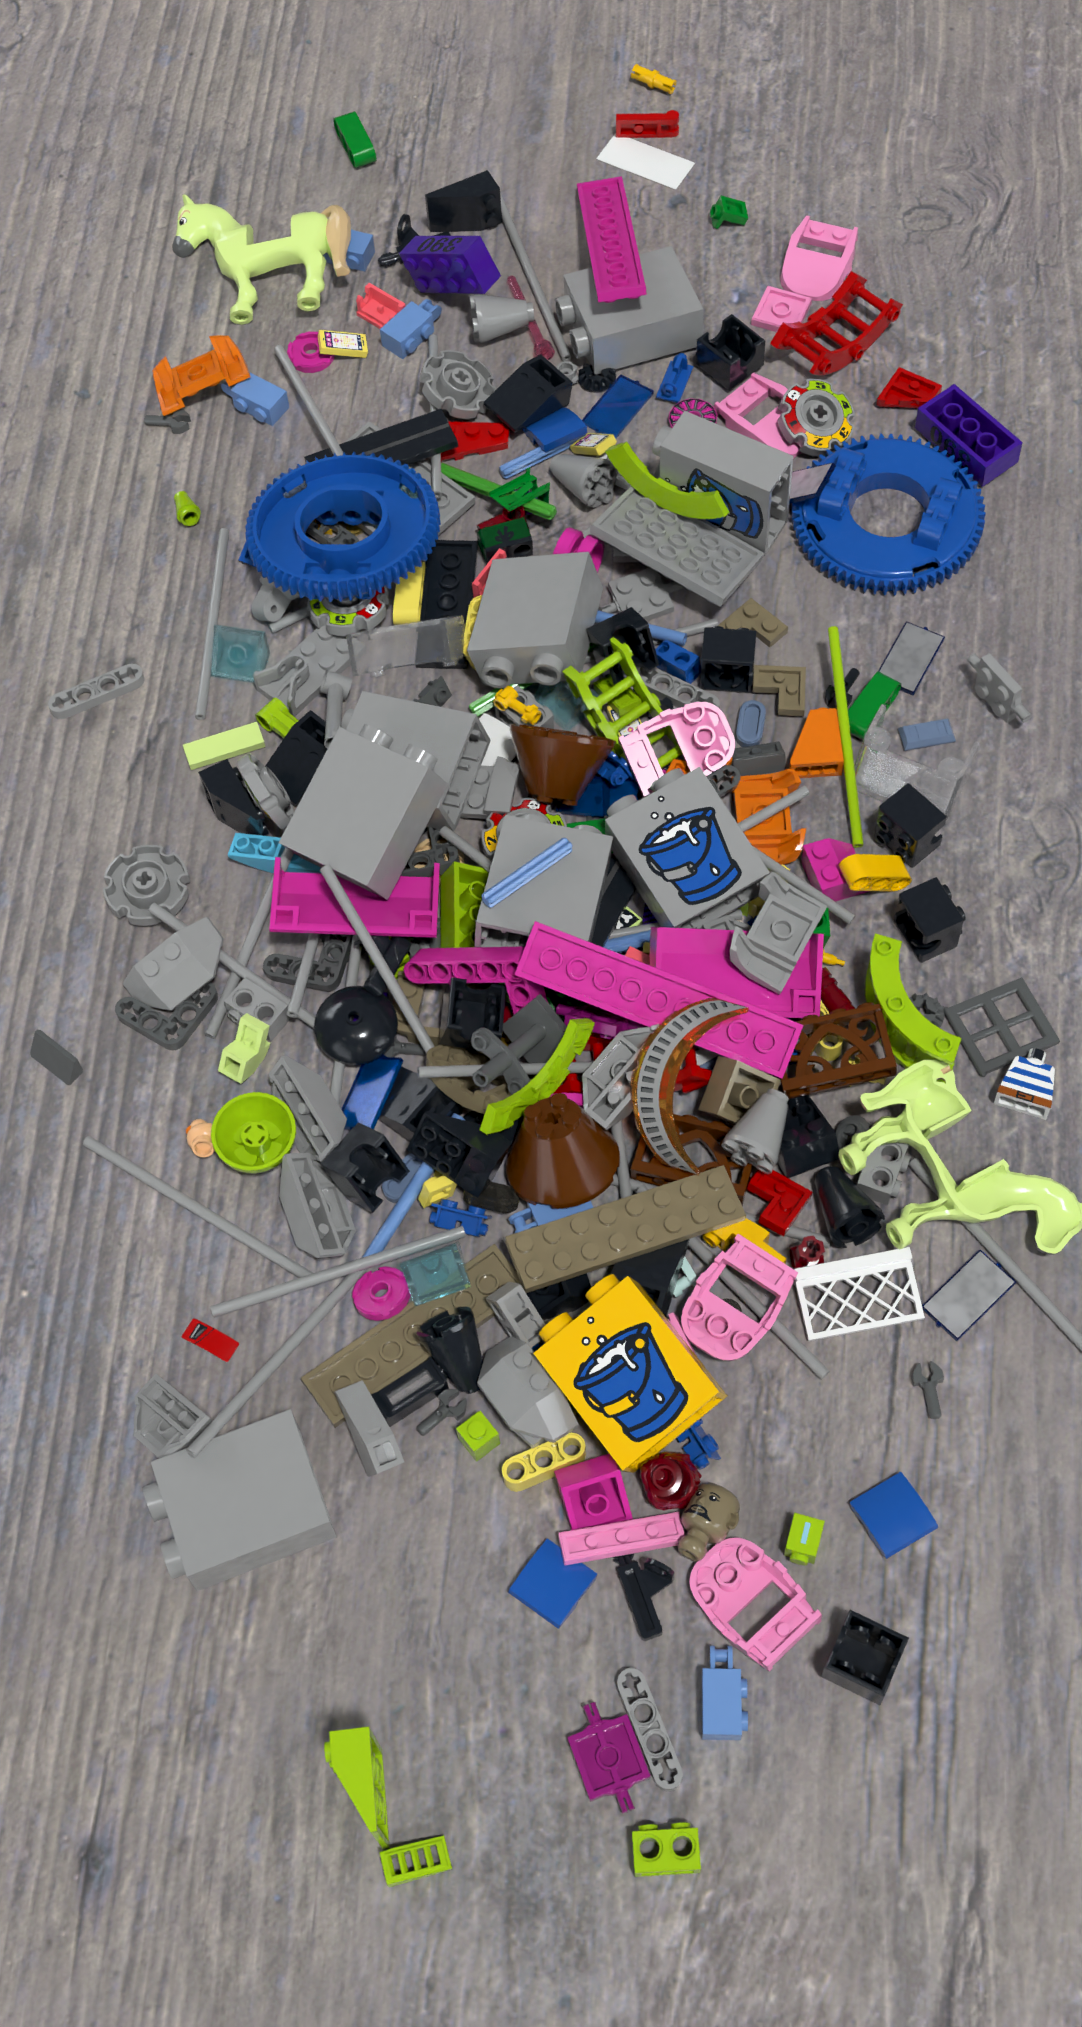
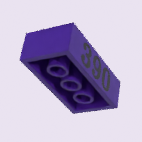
M415 236L399 253L405 268L409 271L420 293L485 294L501 276L481 236Z
M955 384L923 404L917 411L915 429L934 446L938 445L941 452L947 450V457L954 455V463L961 461V469L967 467V474H973V480L977 481L981 487L1018 463L1023 442Z

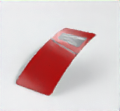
M195 1318L192 1319L181 1336L183 1339L201 1347L225 1362L230 1360L239 1346V1342Z

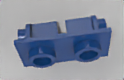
M679 353L674 357L673 361H670L656 398L676 403L680 402L694 367L688 365L685 354Z
M613 751L597 773L614 786L622 785L628 777L636 781L630 772L631 769L628 762L622 757L619 759Z
M441 1199L440 1203H432L431 1206L438 1207L437 1212L432 1211L430 1216V1223H434L435 1227L450 1230L456 1228L458 1220L462 1221L461 1226H463L465 1234L476 1237L486 1236L488 1224H484L485 1219H492L491 1215L485 1214L486 1209L469 1205L468 1210L457 1208L458 1202Z
M699 1419L677 1437L679 1443L688 1438L691 1439V1442L684 1446L683 1449L686 1454L690 1455L691 1462L698 1466L700 1470L710 1464L709 1458L721 1459L716 1451L719 1449L717 1442L710 1434L706 1435L701 1427V1424H703L702 1419Z

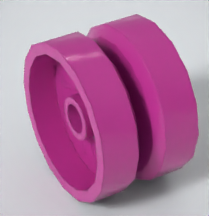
M571 527L566 528L561 534L553 554L589 552L598 573L604 554V541L591 534L584 538L582 531Z

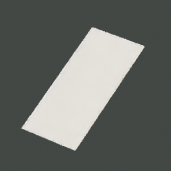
M616 133L596 158L673 189H677L695 164L692 161L631 138H616Z

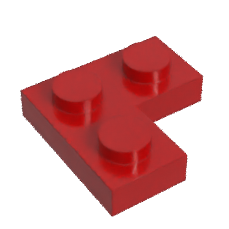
M758 1170L747 1187V1190L770 1202L760 1215L758 1223L783 1237L809 1202L813 1193L772 1170L771 1174Z

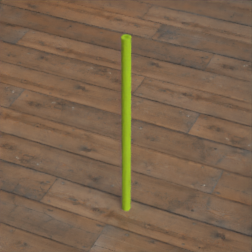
M832 626L828 628L844 759L843 765L852 843L854 848H860L864 844L839 631L837 626Z

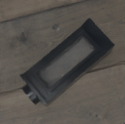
M430 1356L428 1360L380 1391L371 1394L387 1424L391 1427L438 1397L444 1390H448L447 1378L449 1377Z

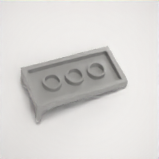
M327 626L317 627L275 666L254 672L253 677L256 689L270 701L273 698L281 700L288 708L290 714L295 717L321 693L320 686L326 670L341 674L363 653V646L349 636L329 634Z

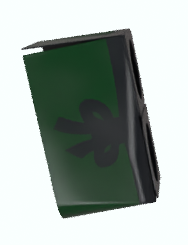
M522 517L485 527L477 532L478 545L486 564L499 548L506 552V558L533 555V542L526 517L525 519Z

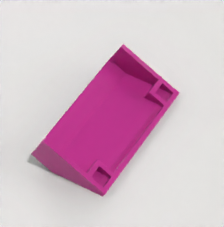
M275 857L270 932L357 935L322 873L284 872L282 870L281 857ZM434 863V875L432 877L400 876L388 900L336 875L370 935L437 938L440 863Z
M651 927L650 966L785 1018H803L808 1015L820 1016L824 934H812L781 994H778L748 978L731 962L730 947L734 930ZM742 930L747 936L749 931Z

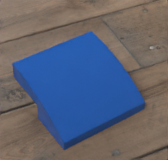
M565 407L522 429L534 445L538 443L544 452H548L587 434L586 424L573 411Z
M902 1472L897 1473L850 1501L852 1511L866 1527L870 1539L886 1559L938 1528V1524L927 1506Z
M547 1538L521 1571L508 1593L559 1629L574 1611L581 1597L594 1583L597 1573L583 1563L564 1566L561 1548Z

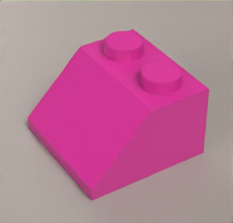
M826 838L803 845L801 863L811 886L835 902L870 892L850 890L839 868V863L844 858L856 854L852 844Z
M610 1453L554 1471L571 1530L633 1520L619 1466Z

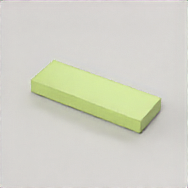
M257 722L183 744L191 770L265 747Z

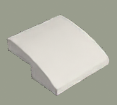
M483 713L479 720L491 741L481 765L494 766L498 756L506 758L511 762L517 754L510 733V727L498 719Z

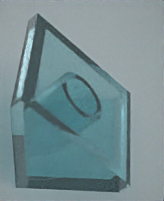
M214 625L211 676L255 682L254 672L266 669L270 656L266 633L264 631Z
M559 681L554 685L541 684L534 695L535 700L552 711L554 722L563 730H572L586 718L583 714V711L586 710L584 703L580 697L575 699L567 681ZM589 687L593 696H599L593 689Z
M459 1241L406 1259L400 1263L415 1306L471 1287Z

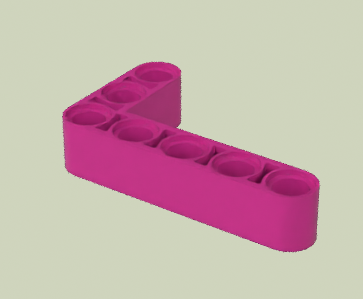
M522 946L419 949L404 966L406 978L417 984L449 983L451 977L467 979L466 983H505L514 1015L539 994L547 1001L544 986L514 975L525 948Z

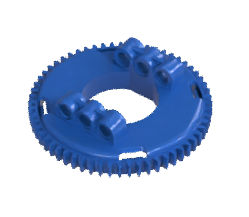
M870 434L869 440L861 436L860 442L851 438L850 445L845 441L842 442V448L834 445L833 452L827 449L825 456L820 454L818 461H812V467L807 466V469L831 464L816 493L793 498L792 522L795 538L798 539L799 546H802L803 553H807L808 560H813L815 567L820 565L821 573L828 571V578L836 576V582L845 581V587L853 584L855 590L858 587L864 588V593L867 589H872L874 595L877 590L883 591L884 595L887 594V591H893L894 596L897 594V591H902L905 595L909 589L916 593L918 587L925 591L927 584L934 588L936 581L942 584L944 578L950 579L952 573L958 574L959 569L964 568L966 562L970 561L971 556L975 553L980 543L986 512H984V497L980 496L981 489H977L978 482L973 481V474L967 475V467L961 469V461L954 463V455L947 458V450L939 453V446L937 445L932 449L930 448L929 441L922 445L920 438L916 442H912V436H909L907 440H903L901 434L898 439H893L892 434L888 438H884L883 434H880L879 439H875L873 434ZM877 489H895L905 492L914 497L925 510L919 528L912 533L899 537H883L864 530L854 521L850 512L858 497ZM809 523L815 525L823 539L822 541L818 542L812 529L807 530ZM930 562H936L938 564L937 569L931 567L927 570L914 573L913 576V568L923 566Z
M344 452L341 456H337L334 453L333 457L325 455L323 459L319 460L315 457L313 462L306 460L305 465L297 464V468L294 470L289 468L287 474L281 473L280 479L274 478L273 484H267L266 490H261V496L256 497V503L252 504V509L248 511L249 517L246 519L245 534L248 552L253 565L256 566L258 572H261L262 577H267L268 583L274 582L276 588L281 586L283 592L290 589L292 596L299 592L300 598L305 596L309 600L319 599L320 602L324 597H328L329 602H332L333 599H339V602H342L347 597L351 601L353 596L363 600L371 599L375 596L376 590L381 593L384 586L391 589V582L400 584L399 577L408 579L407 572L415 573V566L421 567V560L427 561V554H432V547L436 546L435 540L439 538V525H441L438 502L434 491H432L431 486L427 484L426 479L422 478L420 473H416L414 468L409 469L408 464L401 465L400 460L393 462L392 457L385 460L382 454L377 458L374 453L366 456L365 452L361 455H356L355 452L352 455H347ZM305 481L307 486L305 489L296 493L291 498H284L283 494L285 492L288 493ZM402 485L406 486L412 493L417 491L418 498L408 496L400 489ZM316 518L325 525H334L338 521H344L349 525H359L363 521H368L373 525H378L371 535L354 544H318L305 535L308 526Z

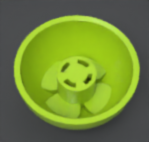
M262 1092L242 1094L228 1101L216 1114L211 1128L212 1144L219 1158L229 1167L250 1174L263 1173L280 1165L283 1156L290 1154L296 1138V1124L290 1108L281 1099Z

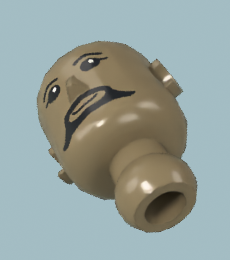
M702 1483L698 1486L696 1493L691 1497L681 1517L682 1524L688 1532L678 1543V1550L683 1556L696 1562L702 1560L707 1552V1543H721L726 1538L730 1529L732 1530L737 1526L740 1504L733 1493L715 1483Z

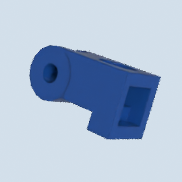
M664 640L655 649L659 661L658 669L666 671L690 684L701 674L700 656L668 640Z

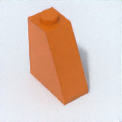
M822 707L810 710L790 759L789 769H794L799 778L841 776L844 759L837 709Z

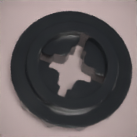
M584 364L583 369H580L578 372L579 384L589 391L598 392L606 390L616 381V370L613 368L603 369L601 376H593L592 365Z

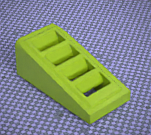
M444 1835L380 1852L384 1875L389 1888L452 1870ZM437 1846L441 1864L434 1865L431 1847ZM424 1850L428 1866L423 1869L421 1868L418 1851ZM410 1853L415 1871L411 1872L408 1871L405 1855ZM397 1857L402 1873L399 1875H395L392 1859Z

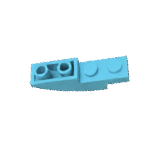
M235 833L228 857L245 865L274 873L275 857H281L285 847L279 844L280 837ZM293 854L286 872L321 873V867Z

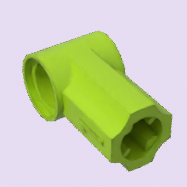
M273 698L255 714L256 720L265 730L269 732L273 730L283 739L291 727L299 721L290 714L288 708L278 698Z

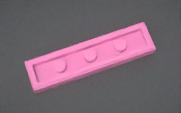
M679 1512L558 1533L564 1566L678 1546L680 1539L685 1536Z

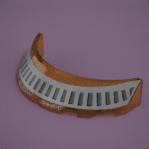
M716 998L702 999L668 1015L665 1021L653 1033H650L637 1056V1066L632 1073L630 1094L637 1129L650 1150L654 1153V1156L661 1163L696 1175L700 1174V1169L684 1150L675 1127L673 1093L677 1075L690 1049L708 1030L726 1019L748 1013L749 1007Z

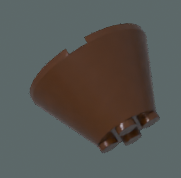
M510 724V733L528 797L543 802L553 803L554 800L562 802V804L577 806L578 800L581 799L616 744V740L600 736L577 734V732L521 724L515 726V724Z
M563 1093L554 1094L552 1097L542 1099L526 1107L524 1119L506 1161L508 1181L514 1192L530 1204H548L552 1206V1209L578 1206L603 1193L614 1181L613 1176L617 1167H620V1151L613 1135Z

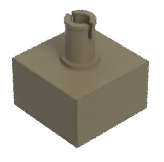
M718 1056L698 1110L736 1125L762 1094L766 1093L768 1089L778 1090L781 1080L738 1060Z

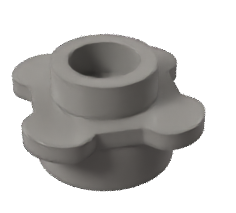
M563 361L555 366L573 384L578 382L579 378L576 375L578 369L575 364Z

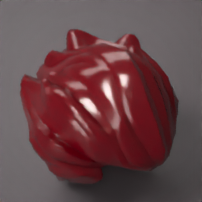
M662 1452L651 1457L640 1466V1478L643 1489L647 1493L648 1502L660 1510L686 1508L701 1482L700 1478L702 1475L690 1461L689 1454Z

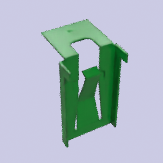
M529 467L526 469L525 474L490 491L489 496L510 512L536 497L538 500L549 503L550 482L538 487L537 478L534 475H530ZM516 489H519V490H517L515 493H513L512 495H507V496L500 497V496H502V495H504V494H507V493H509V492H511V491H514V490H516Z

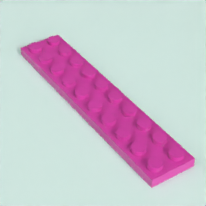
M622 176L577 183L598 302L611 303L617 299H636L642 295H647Z
M537 921L534 922L514 974L650 1028L652 1025L657 1024L664 1028L672 1019L685 1010L709 1001L721 1000L747 1007L711 1017L693 1028L681 1040L730 1059L738 1060L779 1078L784 1076L803 1028V1024Z

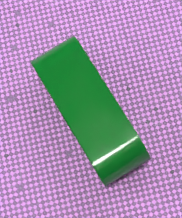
M354 111L333 118L336 133L353 167L358 168L376 162L377 158L373 144L357 113Z
M879 671L876 672L848 710L850 733L864 741L896 699L902 683Z

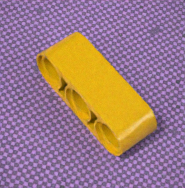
M853 854L844 858L839 863V868L849 889L853 891H899L907 887L912 881L901 857L898 855Z

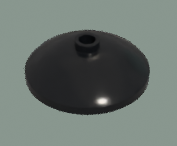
M349 986L332 993L321 1004L315 1017V1035L321 1049L331 1059L346 1065H364L379 1059L391 1048L398 1032V1018L393 1004L384 994L374 997L363 986ZM353 1015L359 1016L358 1020L351 1021L349 1019Z

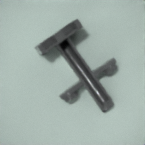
M541 994L503 1024L504 1033L512 1041L508 1046L487 1028H479L472 1034L471 1044L473 1048L481 1051L491 1059L472 1074L473 1081L477 1086L484 1088L503 1073L508 1084V1090L513 1095L530 1082L529 1077L518 1061L519 1058L524 1056L529 1063H546L551 1058L567 1026ZM479 1074H482L486 1081H483Z

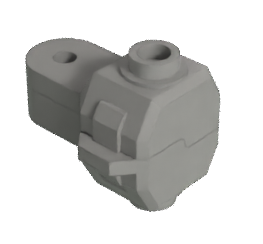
M261 575L260 581L262 586L252 603V613L260 621L276 622L282 618L291 600L300 598L299 592L293 596L290 593V589L283 592L281 586L276 588L274 582L268 583L267 577L263 578Z

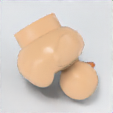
M196 1119L191 1122L190 1126L186 1128V1138L189 1147L195 1155L209 1157L215 1152L211 1140L212 1123H207L203 1119Z

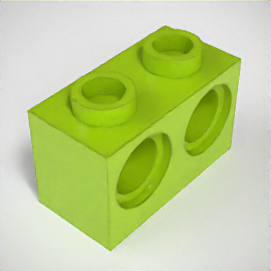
M690 1823L671 1824V1829L658 1830V1825L647 1824L638 1826V1831H632L635 1877L700 1873L698 1828H691ZM681 1839L688 1841L692 1847L691 1853L685 1857L678 1856L673 1850L674 1843ZM647 1841L654 1842L659 1848L658 1855L651 1859L645 1858L640 1852V1847Z

